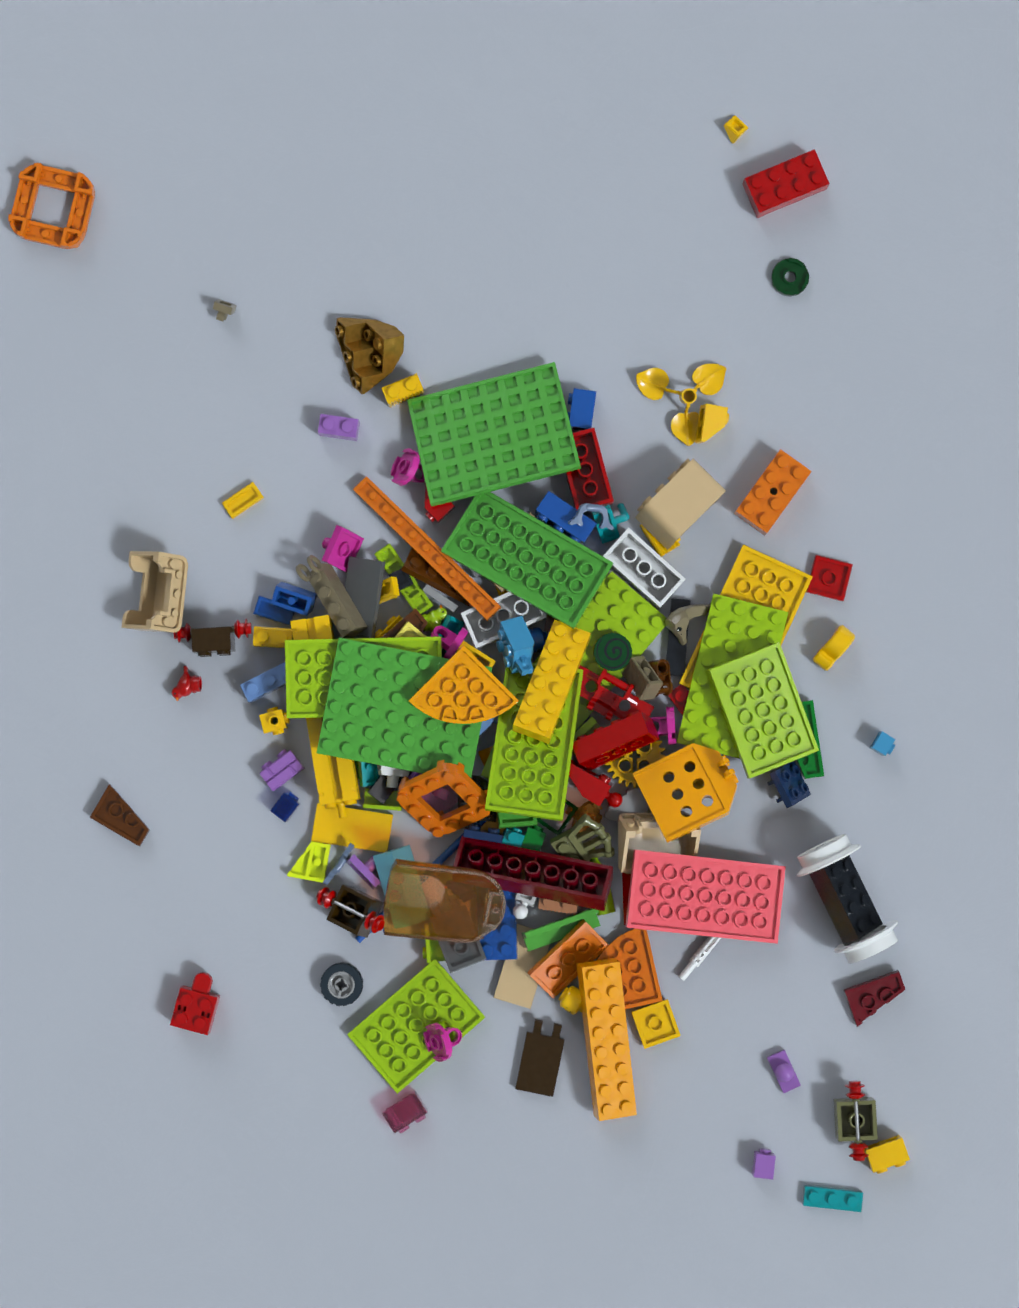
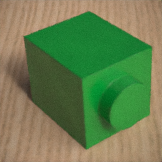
M539 826L528 827L521 848L540 851L546 833L543 832L544 828Z

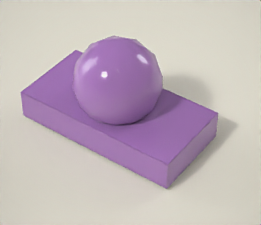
M785 1050L767 1057L783 1093L801 1086Z

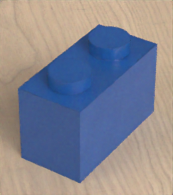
M574 388L573 393H569L568 404L571 405V411L568 412L571 429L582 431L592 427L597 391Z
M280 582L275 587L271 604L307 616L313 611L317 594L285 582Z

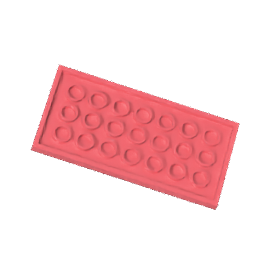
M634 849L625 927L778 944L786 866Z

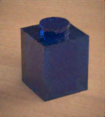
M284 792L270 811L282 821L288 822L301 803L298 802L299 798L292 792L289 794Z

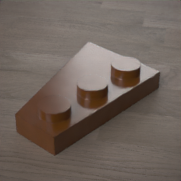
M109 784L90 818L132 843L141 846L150 829L113 786Z

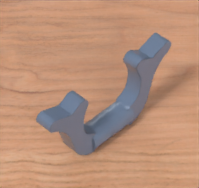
M584 503L580 505L575 517L568 521L569 525L577 524L578 526H583L582 516L584 512H599L601 514L599 528L614 529L608 520L607 509L598 504Z
M352 843L348 845L334 865L333 870L330 871L323 881L324 884L328 885L335 875L340 872L355 845Z

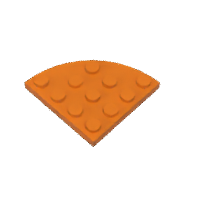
M633 928L618 936L599 955L597 960L615 958L620 962L625 1009L663 1001L647 930Z

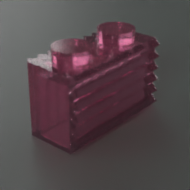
M414 1091L384 1110L382 1114L394 1133L399 1131L401 1134L410 1128V1123L414 1121L419 1123L425 1119V1114L428 1110L417 1092Z

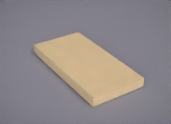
M517 924L518 959L504 961L494 998L531 1009L538 983L527 972L547 954L550 944L527 951L521 933L534 928Z

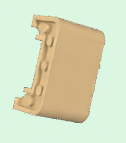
M694 458L691 461L689 459L685 460L680 468L667 478L669 482L666 485L662 483L655 490L657 494L653 498L651 496L647 497L637 509L639 513L635 518L667 550L726 492Z
M130 551L129 567L132 571L143 573L139 611L127 610L123 614L121 628L152 632L174 633L179 631L183 619L188 571L187 559L181 555L164 552Z

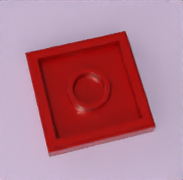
M815 555L810 573L813 577L806 593L843 602L853 564Z

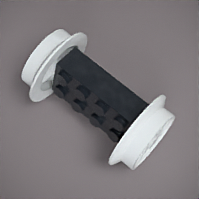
M842 834L797 856L802 867L797 876L810 875L843 942L834 949V952L844 953L850 964L869 958L895 944L898 939L893 929L898 924V921L892 920L882 923L850 857V854L861 848V845L851 844L847 834Z

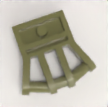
M584 814L572 828L550 839L552 847L560 856L590 861L592 858L603 856L609 858L615 855V850L611 845V835L605 832V827L602 823L595 822L587 814ZM587 825L590 827L584 830L583 832L577 834L583 826ZM595 834L599 835L584 844L582 843V841ZM600 844H604V848L591 850Z

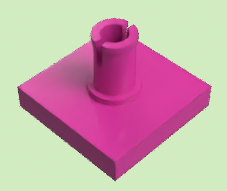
M336 525L332 537H326L322 542V547L326 549L322 561L347 573L349 556H357L364 538Z

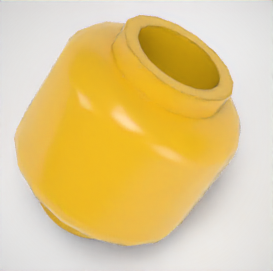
M575 986L566 987L558 999L560 1007L572 1015L577 1014L578 1011L582 1013L580 990Z

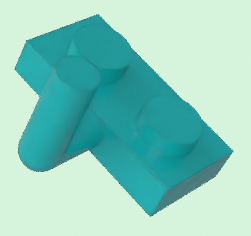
M623 503L617 505L620 515L616 517L613 515L610 504L604 506L608 512V520L614 527L613 530L608 528L600 529L601 514L599 512H592L602 544L620 538L616 524L625 522L630 518Z

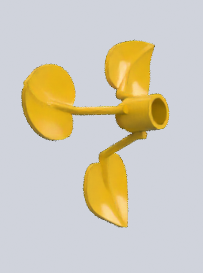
M704 364L697 367L692 374V380L697 384L694 389L688 388L676 391L665 388L669 383V377L660 368H650L637 373L636 382L641 393L651 400L661 399L664 391L679 395L680 401L686 404L684 413L676 414L671 420V431L685 445L691 446L696 439L699 414L697 412L688 413L690 404L696 401L698 388L704 395H714L720 391L724 383L726 367L719 364Z

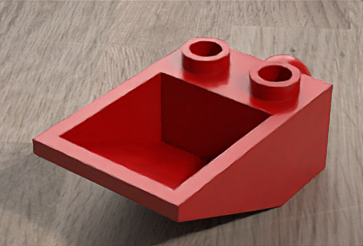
M571 759L569 777L584 798L598 806L603 803L604 799H607L608 804L614 808L622 804L623 798L621 794L609 792L613 785L610 782V777L603 773L598 775Z

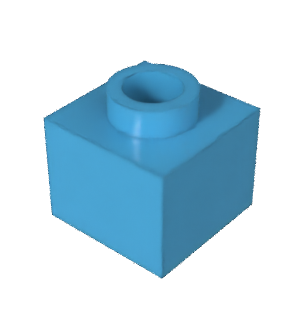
M880 731L870 749L882 756L890 755L895 747V744H893L895 739Z

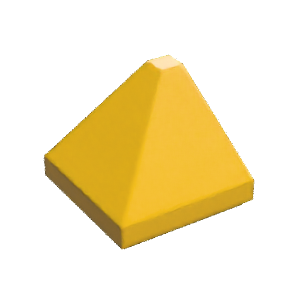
M735 115L724 124L727 135L733 144L748 129Z

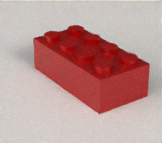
M815 149L744 178L742 183L757 218L827 190L830 184Z
M595 428L574 432L573 437L581 469L565 473L574 508L578 510L579 506L584 503L602 506L613 504L614 500Z
M634 711L623 720H614L611 722V725L605 728L599 727L590 735L577 737L573 743V750L578 763L589 770H593L660 740L652 718L641 711Z

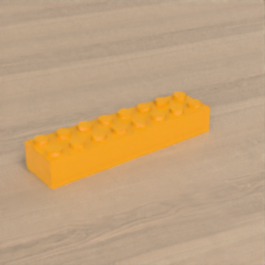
M615 958L577 963L594 1117L598 1121L637 1115L620 962Z

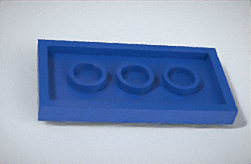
M476 885L478 938L486 960L518 959L517 918L513 915V908L516 906V893Z

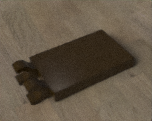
M535 1019L533 1032L527 1031L515 1089L553 1097L565 1039L559 1038L562 1024L554 1023L552 1036L540 1034L543 1020Z

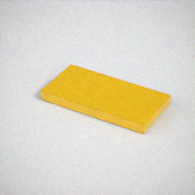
M317 803L311 841L345 847L352 843L355 845L354 848L377 852L388 851L393 815L345 807L347 817L339 818L338 807L327 809L325 805L322 806L320 803Z

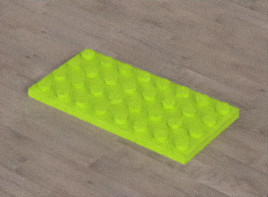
M613 571L604 579L576 625V628L591 633L580 665L599 676L604 668L600 667L595 661L593 652L594 645L600 637L608 633H618L626 637L631 644V657L641 656L666 626L664 623L666 617ZM540 655L533 663L538 662ZM626 666L621 670H607V672L621 679ZM604 679L600 683L601 686L610 691L615 686ZM588 681L585 687L588 692H594L597 685L594 681ZM581 696L575 732L594 711L593 709L591 711L586 708L589 701Z
M713 593L676 743L687 746L695 743L719 751L720 754L740 759L708 669L777 642L781 644L788 612Z
M441 637L349 639L442 657ZM338 639L285 640L287 718H320L324 716Z
M532 663L533 672L535 670L537 663ZM508 667L505 669L503 685L519 701L512 708L498 716L485 810L563 821L583 670L578 669L550 743L547 744L512 731L514 720L533 673L523 676L520 672L511 674Z

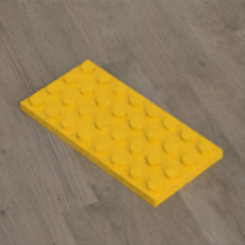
M742 545L720 595L788 612L780 644L782 645L813 576L746 545ZM703 632L679 684L689 689Z

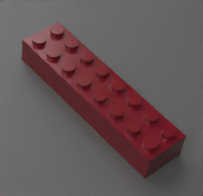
M463 836L461 837L452 868L453 880L605 911L613 880V866Z

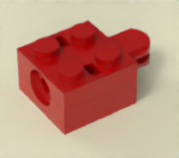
M206 972L198 973L194 977L192 987L184 985L180 987L170 1023L171 1026L204 1035L210 1034L220 995L210 993L213 982L210 974Z

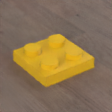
M668 999L631 1011L644 1049L681 1036Z

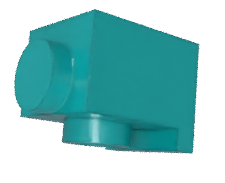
M515 827L507 828L502 844L521 847L526 831Z

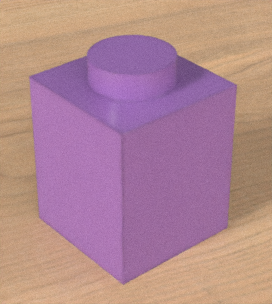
M761 1148L760 1151H754L753 1177L773 1180L776 1156L774 1153H771V1150Z

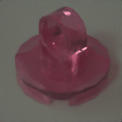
M447 784L422 796V798L434 810L446 811L457 803L459 795Z

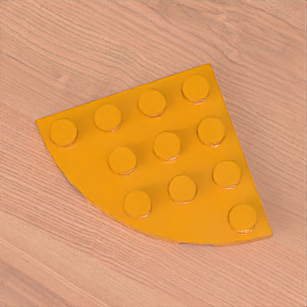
M463 645L408 701L415 708L432 718L449 723L470 724L483 722L501 715L512 708L519 700Z

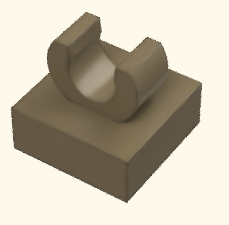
M218 299L213 305V309L218 311L216 319L224 322L228 314L235 313L237 305Z

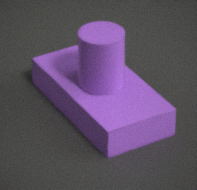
M355 854L347 861L350 867L372 889H375L381 883L372 873L376 869L373 856L364 864Z

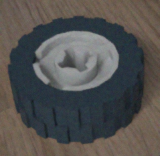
M340 962L333 964L321 977V993L329 1003L336 1006L352 1004L358 999L363 989V978L360 971L349 963ZM341 980L346 984L344 988H340L338 985Z

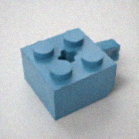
M523 616L501 621L500 630H498L499 640L496 642L499 653L502 652L504 656L503 661L506 668L509 667L511 674L520 672L523 676L533 673L532 655L534 640Z

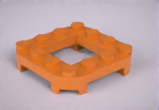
M34 163L28 166L18 176L20 180L12 212L8 216L12 230L24 240L62 249L78 248L86 236L95 199L94 185L80 172L65 171L44 166L41 163ZM39 186L74 193L66 227L61 228L31 221Z
M445 760L437 761L436 768L412 779L405 776L401 779L398 787L397 801L435 837L450 834L490 815V811L485 810L487 790L483 791L464 772L465 766L460 762L456 765L444 763ZM448 784L467 803L445 814L442 810L436 812L421 796Z

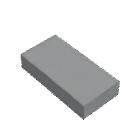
M426 584L424 587V592L455 613L459 608L458 605L430 585Z

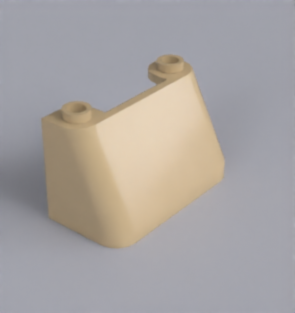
M681 812L684 817L690 816L688 813ZM622 813L618 817V868L621 873L631 874L634 849L697 856L701 829L699 828L667 843L652 813Z

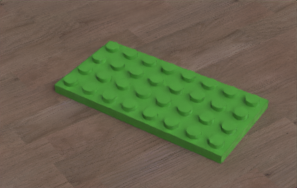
M491 492L479 494L473 498L441 550V553L572 629L578 624L613 566V562Z

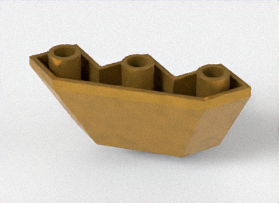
M337 318L335 334L352 385L361 394H365L393 372L404 351V334L395 326L378 320Z

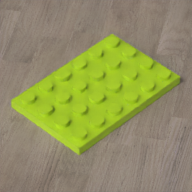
M780 642L708 669L748 779L819 751Z
M435 958L347 1035L398 1094L436 1061L433 1058L435 1056L432 1051L428 1052L424 1042L423 1034L427 1031V1028H425L427 1025L438 1023L444 1029L447 1027L458 1028L462 1033V1037H464L485 1018V1015ZM451 1031L449 1034L451 1041L455 1039L454 1031Z

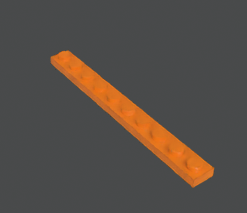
M367 476L353 489L375 513L486 621L501 608L456 562L441 553L442 549Z

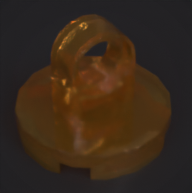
M591 801L585 802L573 816L572 827L584 814L589 815L592 820L600 823L603 816L600 814V810H603L602 806H598ZM568 805L565 813L569 815L573 808ZM587 825L583 826L577 834L583 832L584 830L590 827Z

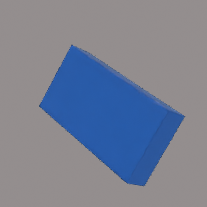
M262 596L258 597L254 615L291 625L290 621L293 619L294 611L271 604V599Z

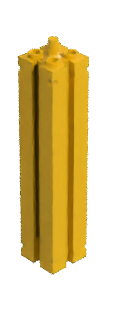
M329 615L290 621L293 640L335 639L332 619ZM323 717L306 718L319 803L322 806L325 805L327 809L338 807L339 818L347 817L345 805L357 804V800L361 799L355 760L316 753Z

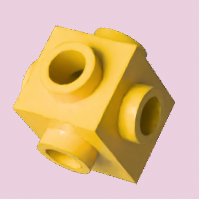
M278 707L269 708L267 713L259 715L264 734L271 732L273 736L282 734L284 729L288 728L287 724L290 723L284 710H279ZM274 718L278 719L277 724L273 723Z

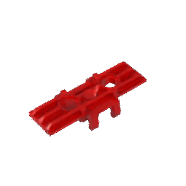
M581 665L579 666V669L583 670L580 696L589 701L586 706L587 709L591 711L593 709L605 716V719L608 721L612 719L613 715L623 720L634 711H641L647 716L651 715L655 707L631 694L634 688L633 684L629 685L609 674L605 668L599 676ZM604 679L624 690L623 697L601 686L602 680ZM588 681L596 683L597 688L594 692L586 690L585 686ZM622 700H627L630 703V708L627 711H622L619 708Z

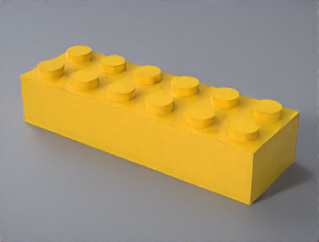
M554 620L514 720L512 731L547 744L550 743L589 643L590 632L576 627L572 629L564 623Z

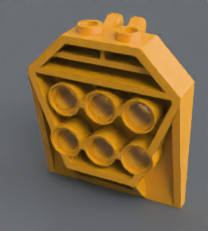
M692 743L632 773L667 843L729 815L737 791L736 783L739 781L734 769H728L727 767L730 765L729 759L725 755L721 756L719 751ZM687 764L695 766V770L692 772H687L684 768ZM667 774L674 776V780L670 783L664 781V777ZM702 781L704 783L703 788H694V782ZM675 791L683 793V797L679 800L674 799L672 795ZM711 798L713 800L712 805L704 806L702 804L703 799ZM684 808L692 810V814L689 817L682 816L681 812Z

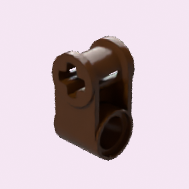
M665 659L649 661L648 663L663 682L655 697L659 694L670 695L673 685L668 661Z

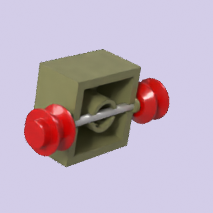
M849 1081V1084L845 1085V1087L849 1088V1093L846 1094L849 1098L833 1099L835 1137L838 1141H854V1143L848 1146L850 1149H853V1153L849 1157H853L854 1161H864L865 1157L869 1156L864 1151V1149L868 1148V1145L863 1143L862 1140H878L876 1100L872 1097H863L865 1093L861 1092V1088L865 1085L861 1084V1081Z

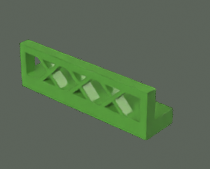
M590 908L576 915L573 914L522 932L527 951L562 940L583 919L592 928L601 926L597 917L599 911Z

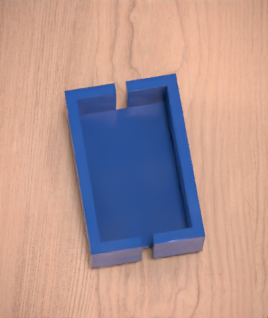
M550 491L547 492L535 511L538 520L545 524L549 523L554 529L584 545L597 524L583 514V526H578L577 524L569 525L568 521L575 517L577 509Z

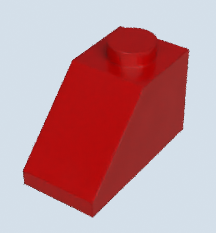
M425 483V510L427 511L425 515L431 522L436 521L439 523L455 509V506L448 502L431 507Z

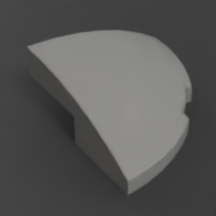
M639 786L626 790L627 794L622 796L623 802L619 807L614 808L608 805L603 817L618 822V817L622 813H647L648 804Z

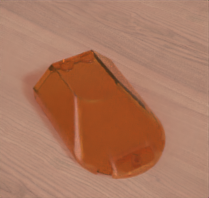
M395 859L390 868L384 900L383 916L385 924L383 933L387 936L458 943L479 941L492 930L495 931L500 925L506 910L505 895L499 883L492 876L480 870Z

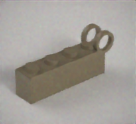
M310 555L307 557V563L312 569L311 572L303 564L296 566V572L299 577L311 583L342 638H354L368 627L332 565L321 563L317 557Z

